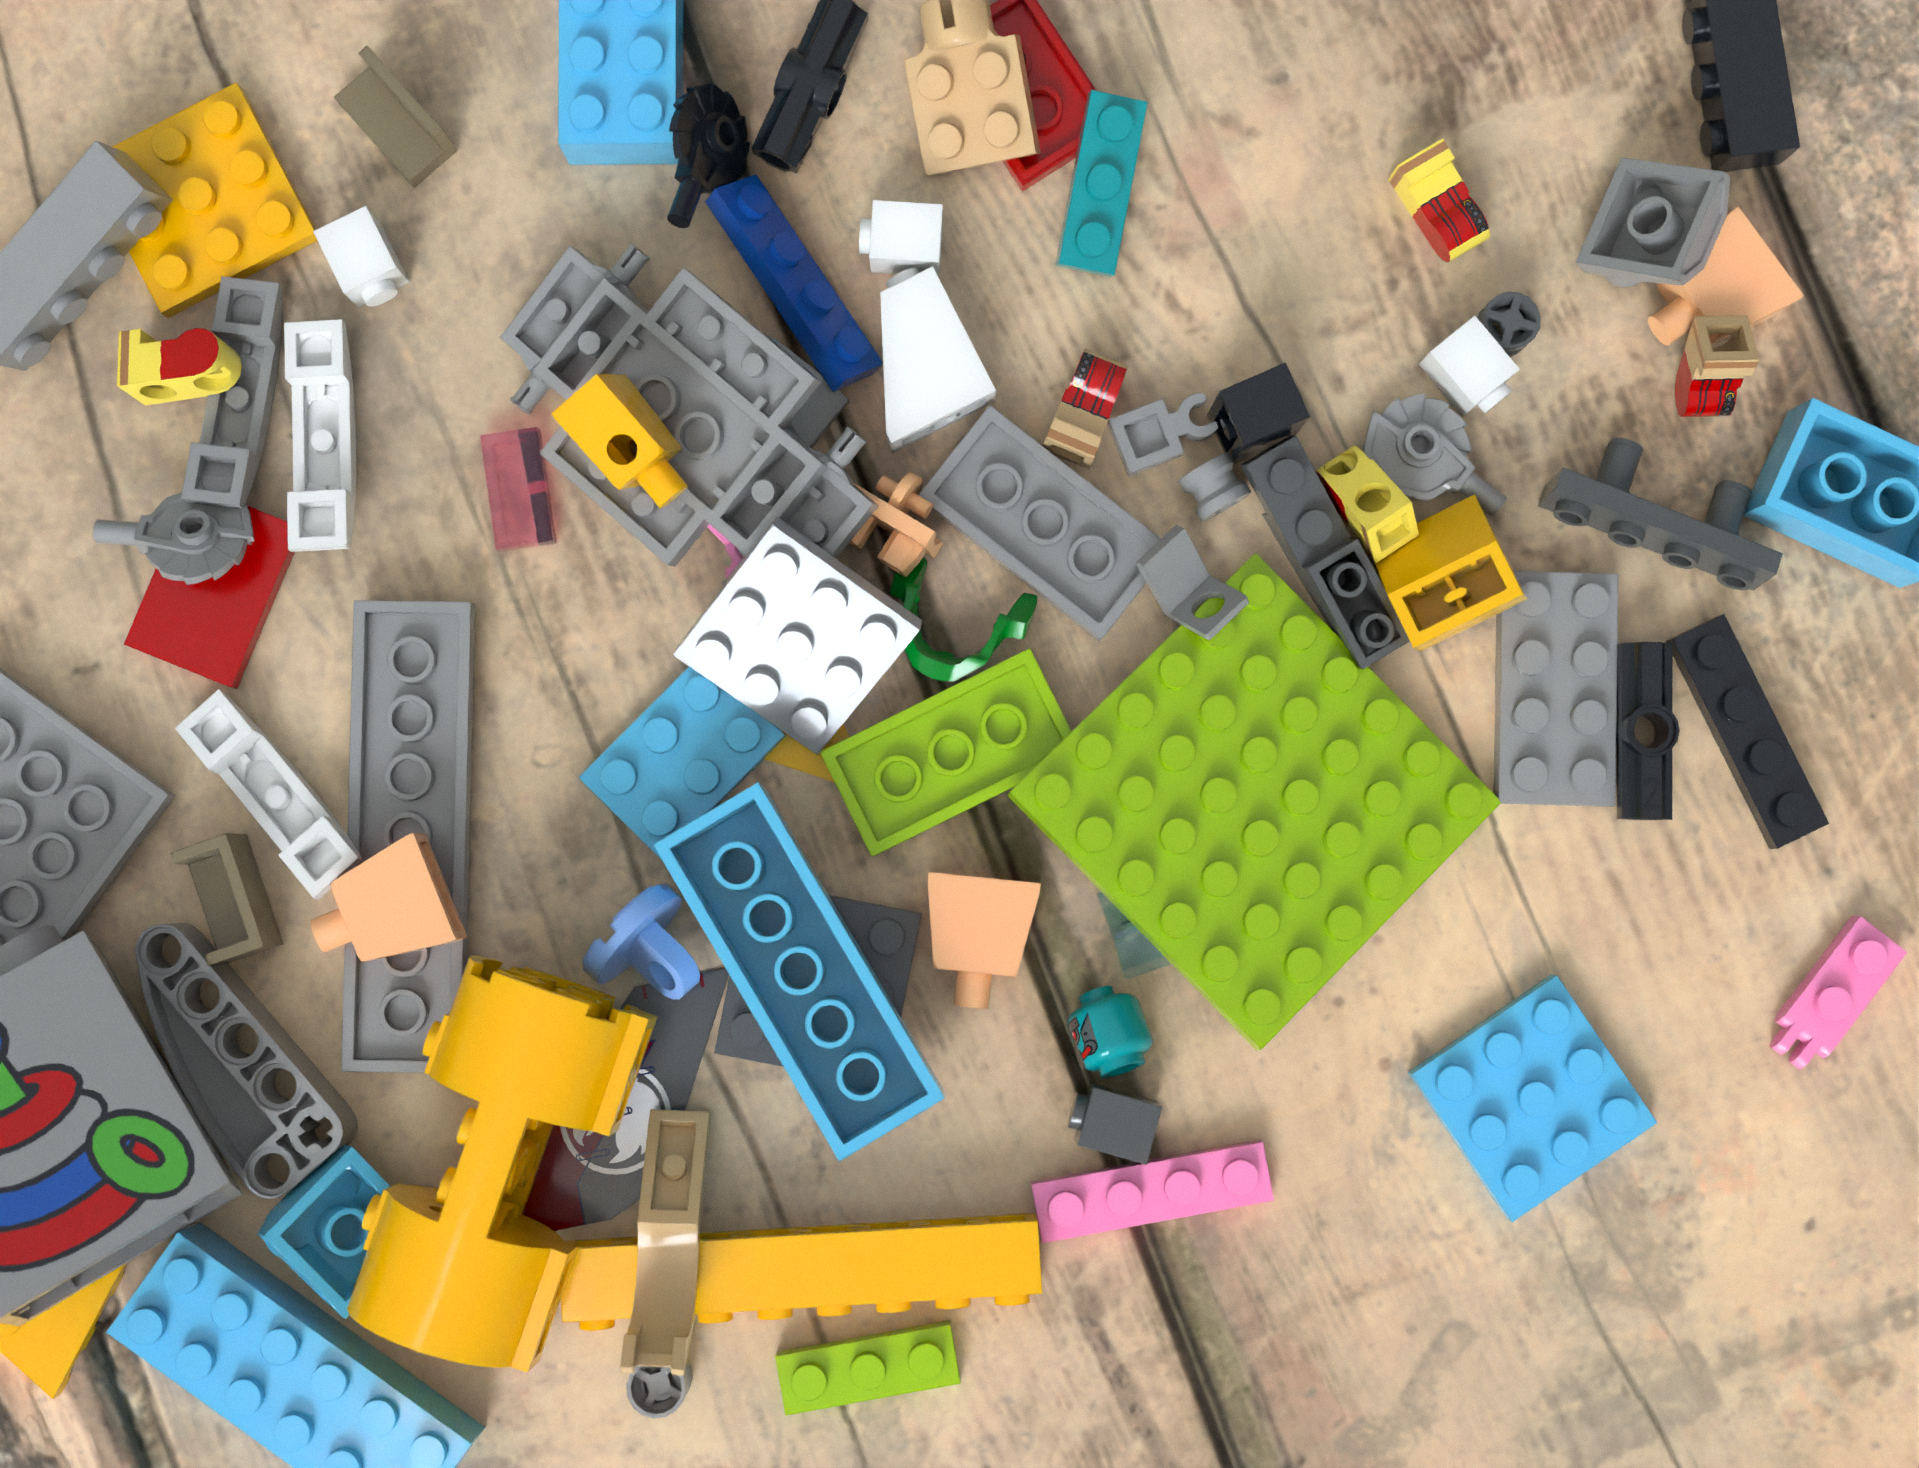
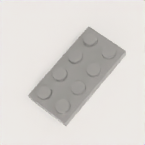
M989 405L918 494L933 503L932 511L1099 642L1147 583L1136 563L1161 540L1156 534L991 405Z
M1514 571L1527 600L1496 614L1494 795L1501 804L1616 806L1618 574Z

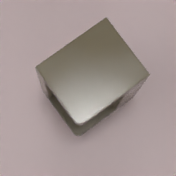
M225 833L171 852L174 864H187L189 866L216 947V951L205 954L208 966L229 964L284 944L247 834Z

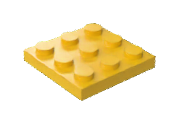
M237 82L112 146L126 152L173 199L162 212V220L158 227L149 235L140 238L129 251L160 313L167 318L218 293L222 276L245 279L318 241L313 232L317 230L245 92Z

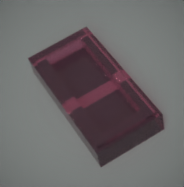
M538 427L480 435L496 550L502 552L556 544L545 458L539 454L543 449L541 430Z

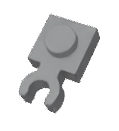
M1204 393L1188 396L1183 400L1178 411L1169 414L1164 400L1160 399L1108 420V427L1128 477L1183 456L1184 450L1179 439L1186 437L1192 441H1203L1214 435L1218 429L1216 421L1205 426H1197L1189 418V412L1192 409L1205 405L1207 398Z

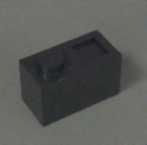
M1286 362L1219 391L1207 413L1210 422L1216 421L1218 429L1215 432L1224 453L1228 452L1234 465L1263 452L1290 435L1296 436L1310 418Z

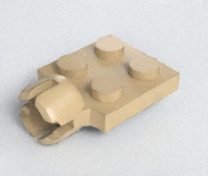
M927 0L922 3L919 11L925 38L924 48L915 57L904 59L925 176H934L1040 154L1020 35L1014 34L1002 37L997 34L993 27L989 0Z

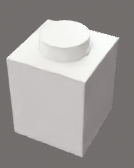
M873 200L872 219L861 218L859 233V254H869L871 272L898 274L909 268L916 267L920 273L933 266L939 277L943 204Z
M367 206L313 231L343 293L357 307L364 304L369 307L383 304L398 294L397 288L409 283L408 277L380 221Z
M1473 316L1436 346L1419 363V366L1462 417L1477 405L1484 414L1512 392L1505 382L1520 370L1476 316Z

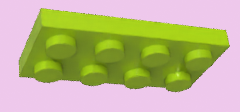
M1029 648L820 751L871 857H874L1015 787L1072 731Z

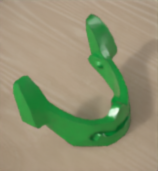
M922 558L907 577L896 572L890 589V594L901 599L903 607L917 617L921 584L928 564L925 558ZM1028 593L1021 594L1007 615L999 614L996 623L993 625L991 637L986 645L975 654L968 655L967 657L958 659L949 652L932 650L922 638L921 631H919L905 648L912 666L920 673L932 679L946 682L956 681L986 664L1003 639L1008 637L1016 639L1025 638L1034 616L1037 596Z

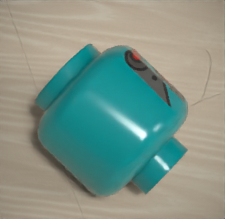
M1112 986L1099 987L1079 997L1081 1006L1070 1014L1067 1021V1028L1081 1065L1089 1071H1099L1101 1078L1115 1077L1142 1066L1146 1062L1144 1054L1149 1051L1153 1044V1037L1139 1000L1129 993L1115 994Z

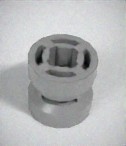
M687 1359L684 1375H672L671 1367L636 1366L635 1372L629 1374L626 1384L627 1397L632 1407L641 1415L650 1418H663L674 1413L683 1403L690 1389L693 1379L692 1366Z

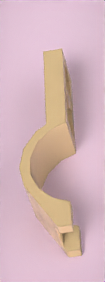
M650 1109L637 1218L638 1257L636 1286L631 1321L627 1334H624L620 1365L622 1373H634L636 1366L671 1367L672 1375L685 1374L696 1306L699 1233L711 1123L710 1114L706 1111Z

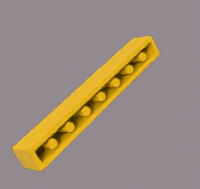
M1036 1213L699 1233V1269L695 1315H698L699 1323L728 1322L734 1319L733 1312L757 1311V1318L761 1320H778L792 1317L793 1309L816 1307L818 1316H841L852 1313V1305L876 1304L877 1312L896 1313L910 1310L911 1302L935 1300V1308L960 1309L971 1305L970 1298L994 1297V1304L1014 1306L1029 1303L1031 1294H1042L1039 1231ZM638 1236L568 1240V1242L577 1244L579 1247L561 1297L562 1322H579L580 1330L595 1331L614 1327L615 1319L631 1318L636 1286Z

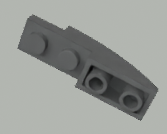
M1290 435L1242 463L1240 466L1266 511L1262 515L1278 544L1326 622L1343 641L1359 669L1363 670L1410 642L1386 590L1358 539L1351 538L1297 436Z

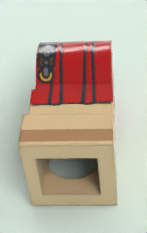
M1748 315L1694 316L1675 379V404L1679 416L1713 417L1729 416L1732 414L1736 403L1737 389L1741 387L1745 376L1754 375L1759 362ZM1727 333L1731 335V338L1724 345L1712 348L1709 335Z
M1084 349L1070 386L1066 388L1043 447L1057 457L1089 469L1096 456L1128 366Z

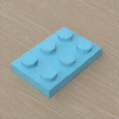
M688 667L578 778L661 859L653 844L717 807L786 735L775 725L700 673Z

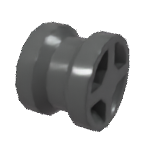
M1505 292L1497 295L1477 315L1478 320L1509 357L1517 355L1535 339L1540 329L1541 316L1537 305L1530 297L1520 292ZM1494 322L1499 324L1500 329L1503 331L1502 336H1500L1501 333L1498 331L1497 326L1493 325Z

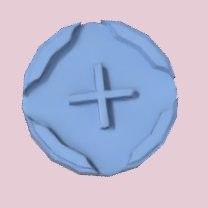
M665 883L664 885L658 884L645 889L612 919L613 922L610 924V927L615 933L608 942L605 943L601 938L594 940L584 956L583 970L598 984H605L632 966L661 994L673 1000L681 999L700 981L699 969L692 956L665 930L680 908L682 898Z

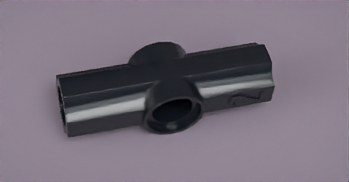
M820 0L810 23H808L798 49L793 47L786 55L775 81L773 91L775 98L751 147L753 154L764 160L768 165L784 172L798 173L801 165L804 163L807 152L812 146L823 118L829 119L834 112L846 83V68L869 20L868 13L857 6L854 1Z
M1635 642L1620 643L1617 646V819L1672 820V748L1678 741L1680 732L1678 720L1672 712L1673 644ZM1639 717H1645L1654 726L1655 737L1649 747L1640 744L1635 737L1634 726Z

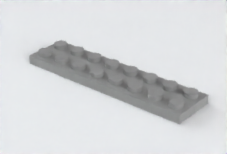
M354 600L347 835L363 859L359 863L361 864L404 836L411 833L427 834L468 937L475 604L472 602ZM468 938L361 962L358 958L352 942L345 944L341 1072L424 1073L429 1057L423 1055L425 1039L432 1024L435 1021L442 1022L444 1014L450 1013L467 964Z

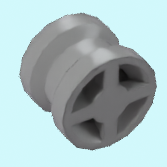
M1228 452L1207 461L1178 481L1183 491L1192 494L1198 503L1196 513L1201 522L1222 513L1251 494L1246 482L1237 480L1232 471L1234 461Z

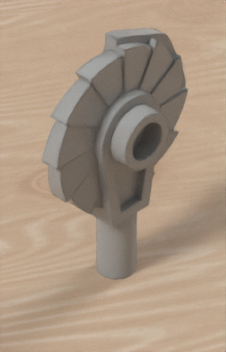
M1418 394L1405 398L1402 401L1398 397L1388 405L1381 415L1373 411L1363 445V452L1370 460L1373 459L1408 498L1427 502L1446 491L1453 494L1459 491L1467 498L1475 494L1482 509L1491 516H1494L1504 504L1507 497L1473 472L1476 467L1467 459V453L1471 452L1469 438L1464 430L1467 424L1457 413L1448 408L1450 403L1439 399L1425 398V394Z
M182 493L164 499L152 514L141 515L139 522L98 519L93 527V538L96 543L135 545L140 553L145 554L150 563L159 570L163 578L185 581L186 585L199 583L211 577L215 581L227 573L234 564L239 566L245 555L247 545H252V542H255L251 515L246 503L243 509L184 502L181 499Z

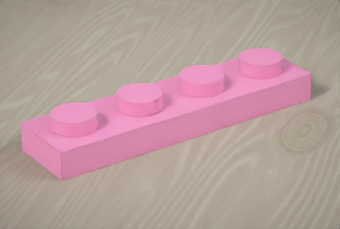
M1260 1139L1148 1160L1147 1165L1134 1162L1031 1181L1042 1243L1274 1201L1264 1144Z

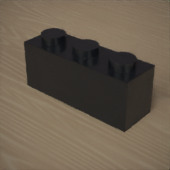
M1692 0L1683 13L1682 32L1685 42L1688 45L1692 44L1695 66L1691 73V88L1694 98L1701 100L1704 122L1700 129V144L1703 154L1710 156L1712 170L1730 172L1780 165L1800 148L1777 1Z

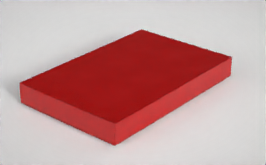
M998 0L990 5L993 27L997 34L1002 37L1014 34L1020 35L1041 151L1040 154L1002 161L1023 192L1076 158L1087 95L1091 90H1097L1037 0Z
M247 506L251 515L255 542H252V545H247L245 555L239 566L234 564L227 573L215 581L211 577L199 583L186 585L185 581L163 578L159 570L155 569L124 645L228 687L238 689L295 553L288 550L287 521Z

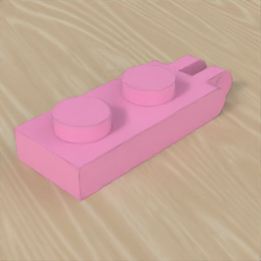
M1851 916L1777 1013L1775 1022L1781 1026V1029L1772 1039L1770 1047L1782 1055L1798 1039L1800 1043L1791 1053L1788 1060L1798 1069L1804 1068L1815 1054L1821 1058L1827 1057L1835 1049L1907 952L1863 917Z

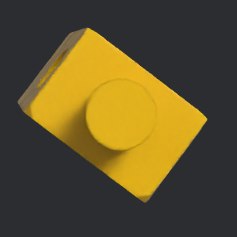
M596 374L551 413L560 426L619 490L641 485L656 505L662 509L687 489L688 485L668 462L681 450L680 444L626 374ZM632 440L636 442L638 449L636 458L631 452Z

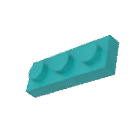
M1091 90L1088 93L1055 266L1108 277L1115 275L1148 102Z

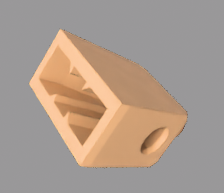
M1738 206L1727 215L1707 263L1701 272L1684 285L1656 284L1658 291L1668 304L1648 317V325L1654 336L1662 344L1668 346L1687 332H1690L1694 316L1748 315L1749 323L1752 327L1779 314L1804 295ZM1727 333L1709 335L1711 346L1731 337V335Z
M411 833L335 879L330 885L338 909L310 921L315 941L324 953L352 942L361 962L417 951L468 938L427 834Z
M928 872L933 968L957 971L953 1005L989 1009L992 974L1017 976L1040 894L1041 883Z

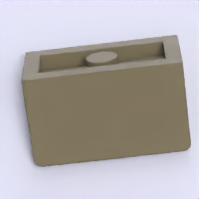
M365 46L358 54L368 68L335 95L334 98L415 188L457 150L435 120L368 46Z

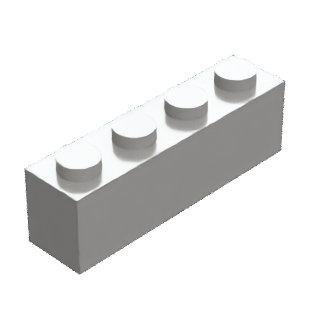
M95 141L0 252V366L26 371L28 367L40 362L49 352L50 342L66 324L76 320L85 311L87 299L98 286L120 271L125 261L124 256L140 238L149 235L160 224L162 212L173 199L126 152Z

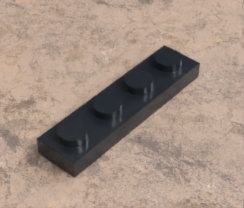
M1725 614L1716 616L1667 640V644H1673V657L1769 849H1778L1828 825L1829 822Z

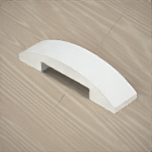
M342 319L284 323L285 379L292 386L293 492H287L288 550L290 552L350 549L355 514L357 458L354 390L346 325Z
M218 689L175 727L208 770L221 776L282 851L279 857L314 899L319 900L331 889L330 883L353 869L363 860L347 833L308 782L267 735L224 691Z

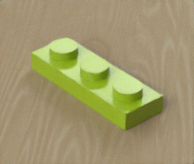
M950 1320L779 1351L775 1356L785 1416L961 1384Z

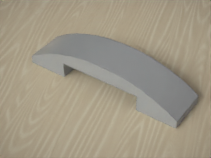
M221 277L212 332L237 352L241 358L242 370L239 379L229 390L219 394L208 395L200 442H191L181 495V499L184 502L243 509L263 452L275 392L282 323V286L280 283Z

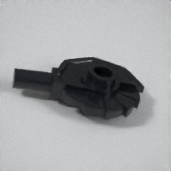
M713 83L686 88L687 93L678 98L673 104L676 110L671 119L669 132H673L675 159H679L674 178L680 184L667 220L678 228H688L690 226L702 193L711 194L715 188L737 181L747 168L746 159L750 142H747L748 135L745 115L741 116L732 95L728 91L723 92Z

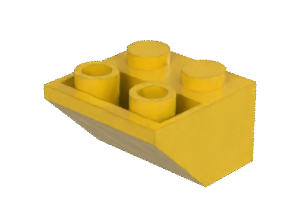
M1475 494L1418 522L1419 536L1375 564L1386 593L1413 648L1419 651H1423L1527 600Z

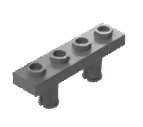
M1613 438L1608 443L1596 480L1563 467L1545 485L1538 505L1541 508L1552 511L1554 517L1565 524L1572 526L1587 525L1608 533V538L1619 545L1631 548L1641 546L1661 554L1663 560L1672 566L1683 569H1700L1717 576V581L1722 585L1736 590H1755L1775 576L1783 555L1781 552L1738 535L1752 494V490L1742 483L1723 480L1716 485L1704 522L1631 494L1629 490L1643 452V447L1625 438Z

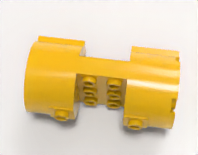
M469 956L450 1013L444 1014L442 1022L435 1021L432 1024L425 1039L423 1055L429 1057L424 1073L429 1074L432 1079L441 1085L480 1103L477 1109L470 1107L462 1120L457 1135V1143L465 1145L457 1169L451 1166L447 1169L439 1188L397 1183L384 1189L382 1195L375 1194L372 1197L362 1222V1229L369 1231L363 1247L367 1252L348 1303L347 1311L364 1328L409 1349L453 1362L493 1368L512 1367L528 1373L540 1361L579 1247L577 1244L563 1240L560 1235L549 1227L523 1215L553 1125L594 1131L606 1136H610L619 1130L658 1016L627 1004L624 1010L614 1009L612 1007L616 997L562 977L529 967L511 966L510 970L501 968L502 962L497 959Z

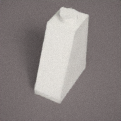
M933 266L920 273L916 267L904 270L889 279L886 283L888 289L880 292L886 436L892 453L994 403L996 398V389Z

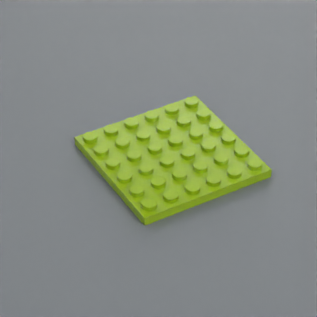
M1255 553L1225 582V584L1245 594L1249 600V603L1211 640H1206L1181 625L1018 783L1007 796L1255 1050H1262L1480 826L1501 802L1369 667L1363 670L1359 669L1343 641ZM1208 598L1194 612L1195 617L1208 618L1215 615L1222 609L1225 600L1222 598Z

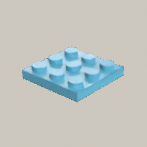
M1557 975L1548 976L1408 1072L1504 1216L1511 1222H1514L1657 1124L1651 1112Z

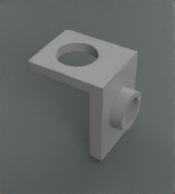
M1178 525L1174 526L1136 563L1165 616L1206 640H1211L1249 603L1245 594L1210 576L1188 533ZM1208 598H1222L1225 600L1222 609L1215 615L1208 618L1195 617L1194 612Z

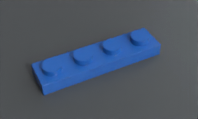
M755 174L715 188L705 203L833 392L873 375L883 365V361L758 176Z

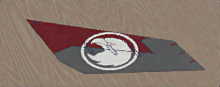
M726 968L700 973L699 983L679 1000H673L664 996L651 984L633 988L620 1010H624L627 1004L658 1017L620 1128L612 1135L606 1136L594 1131L553 1125L523 1215L542 1223L553 1231L611 1220L640 1200L650 1109L685 1111L727 983L729 973Z

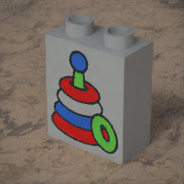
M53 925L35 928L0 946V1323L20 1327L242 1195L240 1188L205 1128L195 1115L180 1085L104 954L84 930L63 941Z

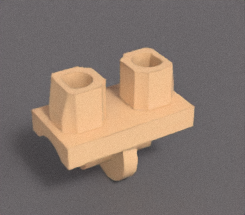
M909 472L897 483L883 475L876 485V490L890 498L888 503L854 483L856 487L879 506L849 542L850 545L861 550L876 525L890 532L891 535L877 558L900 575L907 577L925 554L933 559L943 545L941 541L935 538L936 532L907 515L909 511H912L925 519L933 508V503L918 495L922 489L923 478L913 472Z

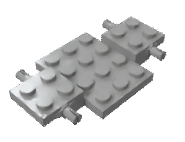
M629 243L628 248L611 270L597 266L579 250L569 246L500 337L521 356L526 368L531 372L510 400L513 404L518 405L519 409L531 415L532 410L549 388L554 389L567 400L596 374H626L680 444L681 450L668 462L688 487L675 500L662 509L656 505L641 485L619 490L607 479L561 426L539 454L668 566L676 567L709 524L736 546L744 559L776 516L837 559L879 505L854 485L849 473L845 470L863 445L867 443L857 432L847 426L846 430L827 454L812 449L792 431L785 429L820 385L821 381L686 268L683 267L653 307L648 310L638 301L633 289L629 286L646 262L650 260L643 251ZM632 440L631 452L636 458L638 449L636 442ZM737 567L733 570L729 577L725 581H723V586L730 578V576L734 573V571L737 569Z

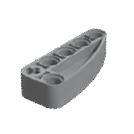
M186 923L153 925L146 929L137 940L135 947L136 962L144 998L158 1040L172 1072L195 1115L220 1153L248 1189L257 1196L266 1199L281 1197L299 1185L342 1146H349L357 1132V1117L347 1102L229 964L208 966L205 954L216 951V949L201 931L193 925ZM170 934L176 937L181 945L180 959L175 965H170L162 955L163 941ZM206 979L213 981L219 989V1002L213 1010L205 1007L200 1000V987ZM243 1024L250 1025L258 1035V1045L252 1055L241 1050L237 1043L238 1030ZM281 1068L288 1070L296 1079L297 1088L291 1100L282 1097L275 1088V1077ZM328 1118L333 1125V1129L327 1132L330 1137L321 1140L315 1133V1129L321 1125L317 1121ZM272 1153L281 1155L289 1165L290 1173L285 1183L276 1181L268 1171V1161Z

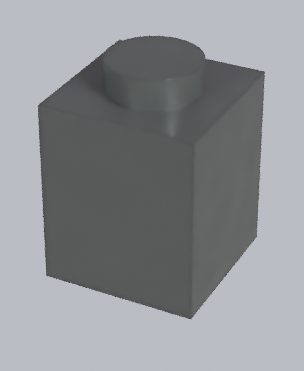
M1090 1082L1086 1095L1076 1093L1069 1116L1068 1128L1077 1130L1074 1139L1078 1146L1147 1165L1162 1106L1158 1101Z

